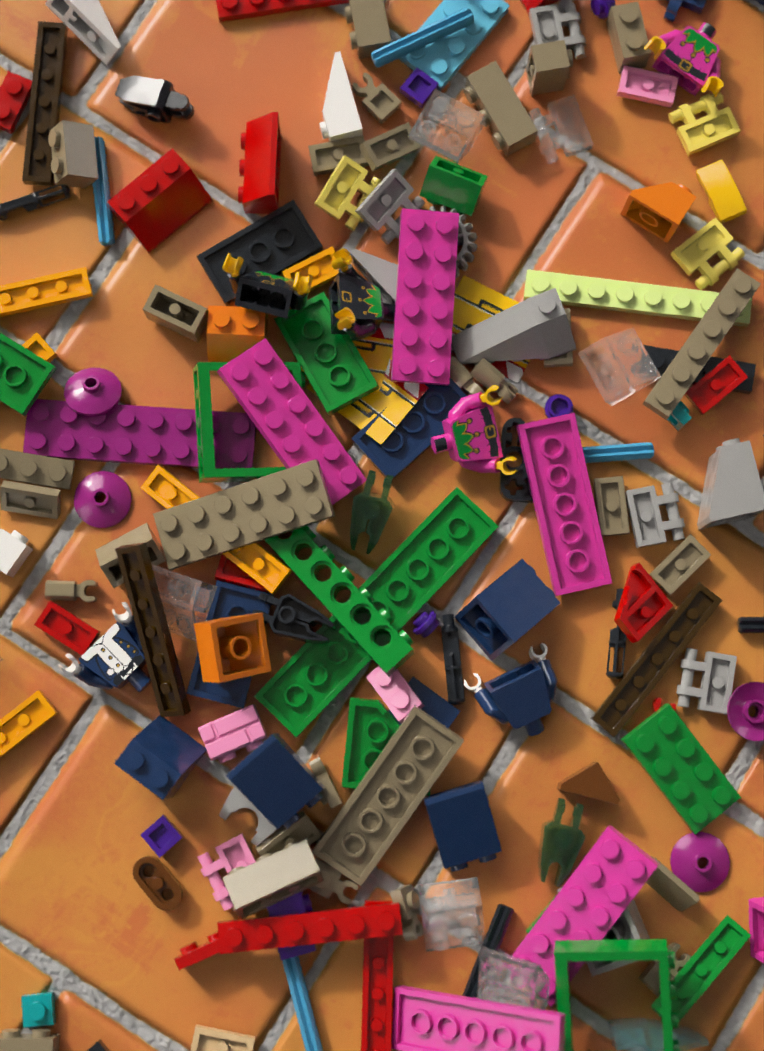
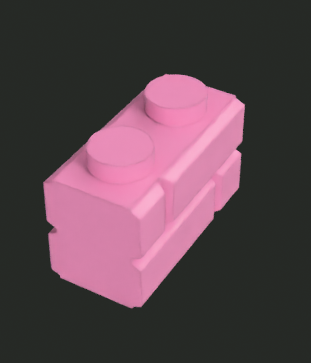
M254 704L198 727L211 761L219 759L220 764L237 757L235 751L246 747L247 752L256 749L263 743L262 740L268 737Z

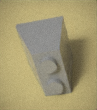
M739 438L724 441L722 442L723 446L717 447L716 452L709 457L697 521L698 530L752 518L764 511V491L750 440L740 442Z

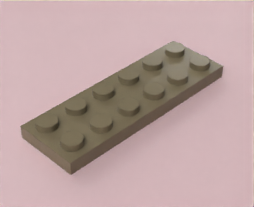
M315 459L154 513L153 516L168 569L174 570L335 517V513L319 460Z
M414 705L315 845L312 853L362 886L460 748L464 739Z

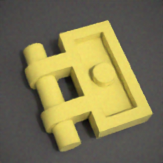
M720 92L716 98L713 97L714 95L706 94L700 97L699 101L690 105L687 103L680 105L676 111L668 114L672 124L678 121H682L685 124L678 127L676 133L688 156L739 135L741 130L729 106L718 110L716 106L724 102ZM702 111L707 113V116L697 120L694 117L695 114Z
M345 155L341 158L314 205L336 220H339L343 213L346 212L350 217L345 226L354 231L358 223L363 222V219L355 210L377 187L381 180L373 177L368 185L363 180L369 171ZM358 190L363 195L357 205L354 206L350 201Z
M715 217L672 251L671 256L688 276L696 270L701 273L702 276L695 281V285L699 290H703L708 285L712 286L719 281V276L725 271L734 269L738 265V261L745 256V253L740 247H737L732 252L726 247L734 238ZM717 254L721 261L714 267H711L707 261Z

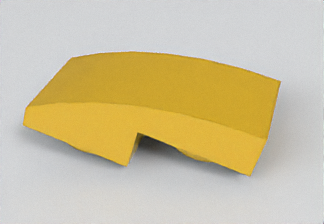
M723 160L696 170V177L706 192L709 205L721 224L747 213L741 194Z

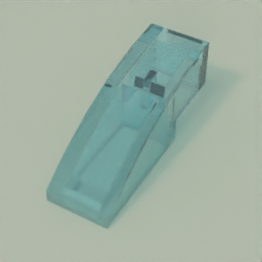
M650 1018L607 1020L612 1045L617 1051L643 1046L644 1051H664L662 1020ZM679 1024L678 1029H672L673 1040H679L680 1051L709 1045L708 1039L698 1031Z

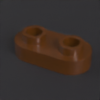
M145 856L135 863L133 867L134 880L156 907L161 910H172L180 904L183 898V889L157 857ZM147 865L154 868L153 876L145 874L144 869ZM166 888L173 891L172 899H166L163 896V891Z

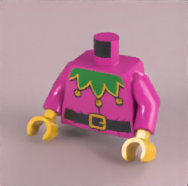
M703 23L698 31L691 26H687L683 31L673 30L659 37L654 36L644 47L645 50L650 49L655 54L653 58L657 60L652 66L654 69L662 74L679 77L677 84L694 96L702 88V92L705 93L706 90H710L714 94L713 97L716 98L724 85L721 80V60L717 56L720 47L712 41L717 31L709 23Z
M497 385L489 387L485 394L483 392L475 393L461 398L449 411L448 418L442 421L444 434L431 437V446L435 454L449 451L451 460L459 462L463 468L478 473H499L501 470L505 475H512L518 471L509 470L506 466L507 461H516V457L510 456L502 461L498 459L503 457L492 406L499 404L503 397L494 399L490 395V392L498 390L499 387Z

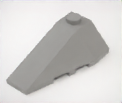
M556 288L530 297L452 336V346L457 360L461 364H478L482 358L489 363L507 360L516 362L525 359L545 360L576 350L569 322Z

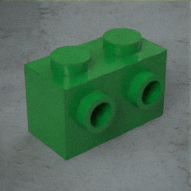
M435 156L428 167L419 196L426 198L432 204H442L452 209L455 208L457 210L456 213H459V215L472 216L478 206L488 176Z

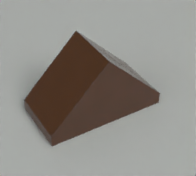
M592 762L559 782L557 789L619 805L620 798L598 762Z

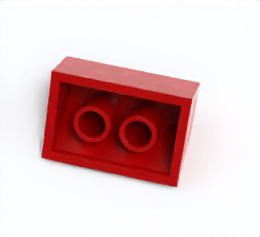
M271 112L246 122V133L241 132V150H245V159H240L239 175L244 177L243 186L238 187V203L243 204L245 213L269 214L279 208L282 132L278 112Z
M172 148L107 201L112 213L149 254L213 200L192 169Z

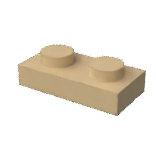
M196 1025L190 1051H253L256 1036Z

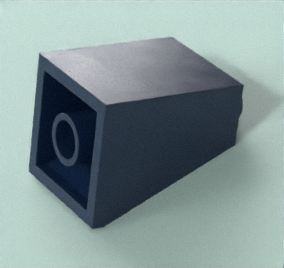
M522 558L479 593L454 617L489 659L493 661L557 607L560 602L555 597L554 592L536 575L533 567L528 565Z
M159 715L132 738L114 764L159 798L165 800L172 798L207 750L206 747L171 721Z
M279 733L272 734L226 775L277 830L282 825L288 829L300 818L297 812L305 805L309 808L313 807L323 798L320 791L325 788Z
M482 781L471 782L423 798L444 869L450 867L451 872L469 867L467 862L478 858L480 863L497 858L496 853L501 852L502 849Z

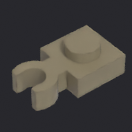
M364 73L363 81L367 83V86L361 88L354 82L352 84L353 92L359 97H365L362 101V106L377 121L383 124L402 106V101L383 83L376 88L373 85L372 77Z
M318 757L309 762L314 775L325 787L320 791L323 795V798L320 799L322 804L329 803L331 808L341 804L342 800L321 758Z
M316 857L315 860L324 881L308 889L327 899L330 898L332 892H335L341 902L350 904L352 899L346 897L343 890L346 887H352L357 890L359 885L352 880H340L341 872Z
M404 885L391 891L392 902H399L405 941L418 939V936L424 935V931L417 917V914L420 913V900L418 894L413 889V885Z
M674 942L668 946V951H674L675 970H669L670 980H673L678 974V968L684 967L691 958L689 954L683 953L677 959L676 952L681 946ZM652 960L638 978L658 997L661 994L659 960Z

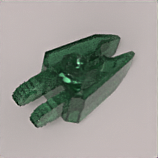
M369 470L364 490L353 497L350 525V543L354 551L357 547L360 533L366 530V533L369 534L370 539L366 554H370L377 544L394 507L391 497H388L394 476L387 475L383 482L382 495L371 492L376 480V471Z
M561 798L557 800L552 820L546 821L541 826L538 855V872L541 882L545 883L550 865L554 862L558 863L554 883L558 887L571 872L585 840L582 830L579 829L583 805L578 803L575 805L570 826L561 823V819L565 811L566 800Z

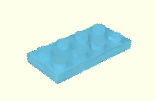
M443 0L418 30L465 8H470L472 11L474 23L398 59L413 71L418 67L439 83L438 90L441 92L506 15L510 5L503 0Z

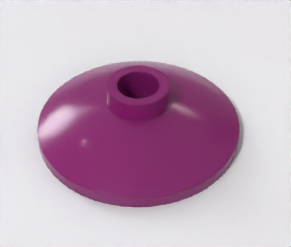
M87 368L78 371L70 377L64 388V397L69 408L84 416H98L109 412L118 404L122 395L121 383L117 376L103 368Z
M108 471L94 472L86 476L79 483L74 494V507L78 516L85 523L96 528H109L120 523L127 516L132 502L131 491L127 483L117 474ZM100 493L106 495V499L102 503L96 501V497Z
M748 682L739 686L732 693L728 701L727 717L729 723L739 736L747 740H764V683ZM750 706H753L756 710L755 715L752 717L748 714Z
M706 832L689 833L681 837L674 845L670 856V866L672 873L695 892H708L720 886L726 879L730 868V858L725 845L714 835ZM701 857H705L707 860V865L704 868H699L697 864L698 859Z

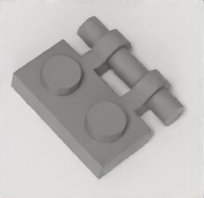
M575 3L566 4L564 6L565 13L559 14L557 4L530 8L529 17L535 45L565 40L566 49L574 51L575 59H582L586 56L584 49L586 46L585 36L581 35L579 26L581 17L580 13L576 12ZM562 26L569 27V37H564Z
M392 169L355 212L374 231H378L384 225L386 231L380 238L389 245L394 238L398 239L400 235L401 214L396 220L391 217L392 214L399 207L420 210L425 201L421 197L416 196L411 202L408 196L415 189L396 169Z
M672 482L661 485L662 496H656L654 485L625 491L636 548L667 542L665 531L670 530L672 531L674 541L685 539L683 532L685 523L684 519L680 518L677 503L680 501L678 493L674 492ZM666 505L669 521L662 522L659 506Z
M686 648L685 659H681L680 665L683 672L681 685H677L676 694H679L677 706L689 708L690 697L699 698L697 710L727 715V705L732 694L737 656L707 651L704 662L696 661L698 650ZM694 671L703 672L700 688L692 687Z

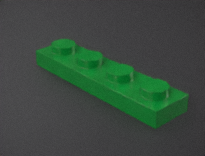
M728 915L673 978V980H676L677 1000H671V1010H677L678 1023L751 936ZM660 994L650 1008L662 1018Z

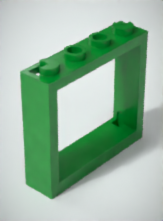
M197 362L193 368L199 483L249 482L286 469V467L215 469L210 375H219L217 373L218 369L228 362ZM283 362L299 386L304 388L306 376L304 371H301L300 362Z
M667 939L555 940L554 963L558 1013L565 1014L564 1051H574L569 961L659 960L664 1051H680L679 1040H673L672 1029H678L677 1010H671V1000H677L676 980H670L669 970H675L674 951H668Z

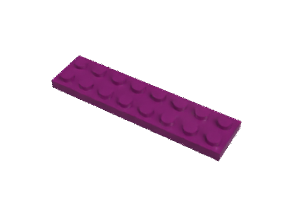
M36 399L26 417L23 452L68 460L199 468L195 410L117 404L105 414L84 416L70 409L66 401ZM212 411L215 469L253 468L256 426L247 413Z

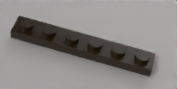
M38 21L22 181L25 185L53 186L54 174L51 171L52 149L49 145L48 137L50 130L59 123L68 27L64 23Z
M146 542L120 546L115 550L160 716L186 715L191 709Z
M698 582L590 719L609 735L615 737L723 600Z

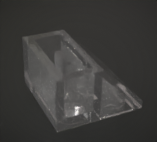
M435 89L409 133L408 138L458 164L470 151L481 132L485 115Z
M634 328L604 337L578 352L604 401L611 406L661 378L658 369Z
M152 565L169 631L196 641L194 623L206 621L218 586Z
M477 877L418 885L426 952L444 951L459 947H474L483 944L485 939L483 906Z
M486 947L480 949L478 999L541 1010L548 1006L550 978L539 964Z

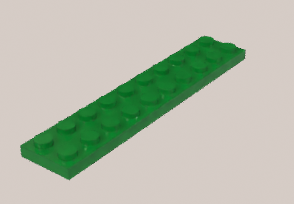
M456 487L358 590L364 587L375 600L371 604L378 611L383 608L394 620L391 624L392 627L399 632L499 526ZM368 611L359 612L356 616V623L361 625L368 623L371 619V613ZM333 615L329 620L336 628L332 629L322 625L316 632L329 638L330 643L313 644L306 642L254 696L295 737H298L372 660ZM386 632L378 634L375 639L376 645L385 646L391 640V635Z

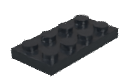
M292 200L196 257L227 306L233 303L236 298V294L232 291L228 273L222 270L228 253L235 259H238V257L244 259L241 267L243 275L254 271H263L279 276L282 274V271L323 250V246L295 201Z

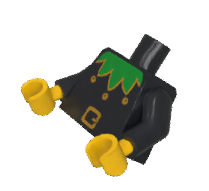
M343 248L334 252L333 256L336 259L332 261V268L339 270V273L329 288L331 334L349 335L353 340L358 341L374 334L383 320L393 322L395 305L383 303L382 288L357 274L351 265L352 258L347 249Z
M227 254L222 270L228 273L232 291L236 294L234 305L283 318H288L290 307L294 310H301L305 307L313 275L304 277L299 275L300 272H296L295 279L263 271H254L243 275L241 267L244 259L242 257L235 259L231 254Z

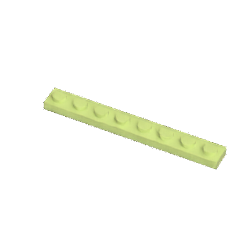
M527 269L523 300L556 288L563 305L701 321L720 292ZM752 298L733 325L747 327L750 324Z

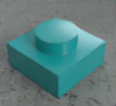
M680 401L667 420L679 431L692 417L688 414L689 409Z
M54 992L24 994L21 996L23 1028L53 1025L56 1023Z

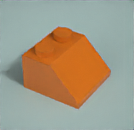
M673 182L634 189L629 194L621 215L668 243L688 213L696 196L686 186L677 185Z
M208 305V362H230L264 338L267 339L268 314L244 307Z
M263 613L218 618L194 623L203 682L222 683L272 671Z

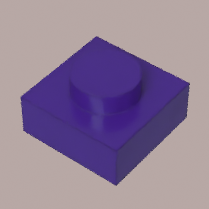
M416 67L400 87V93L422 109L439 88V83Z
M164 814L141 834V837L160 858L180 841L183 835Z

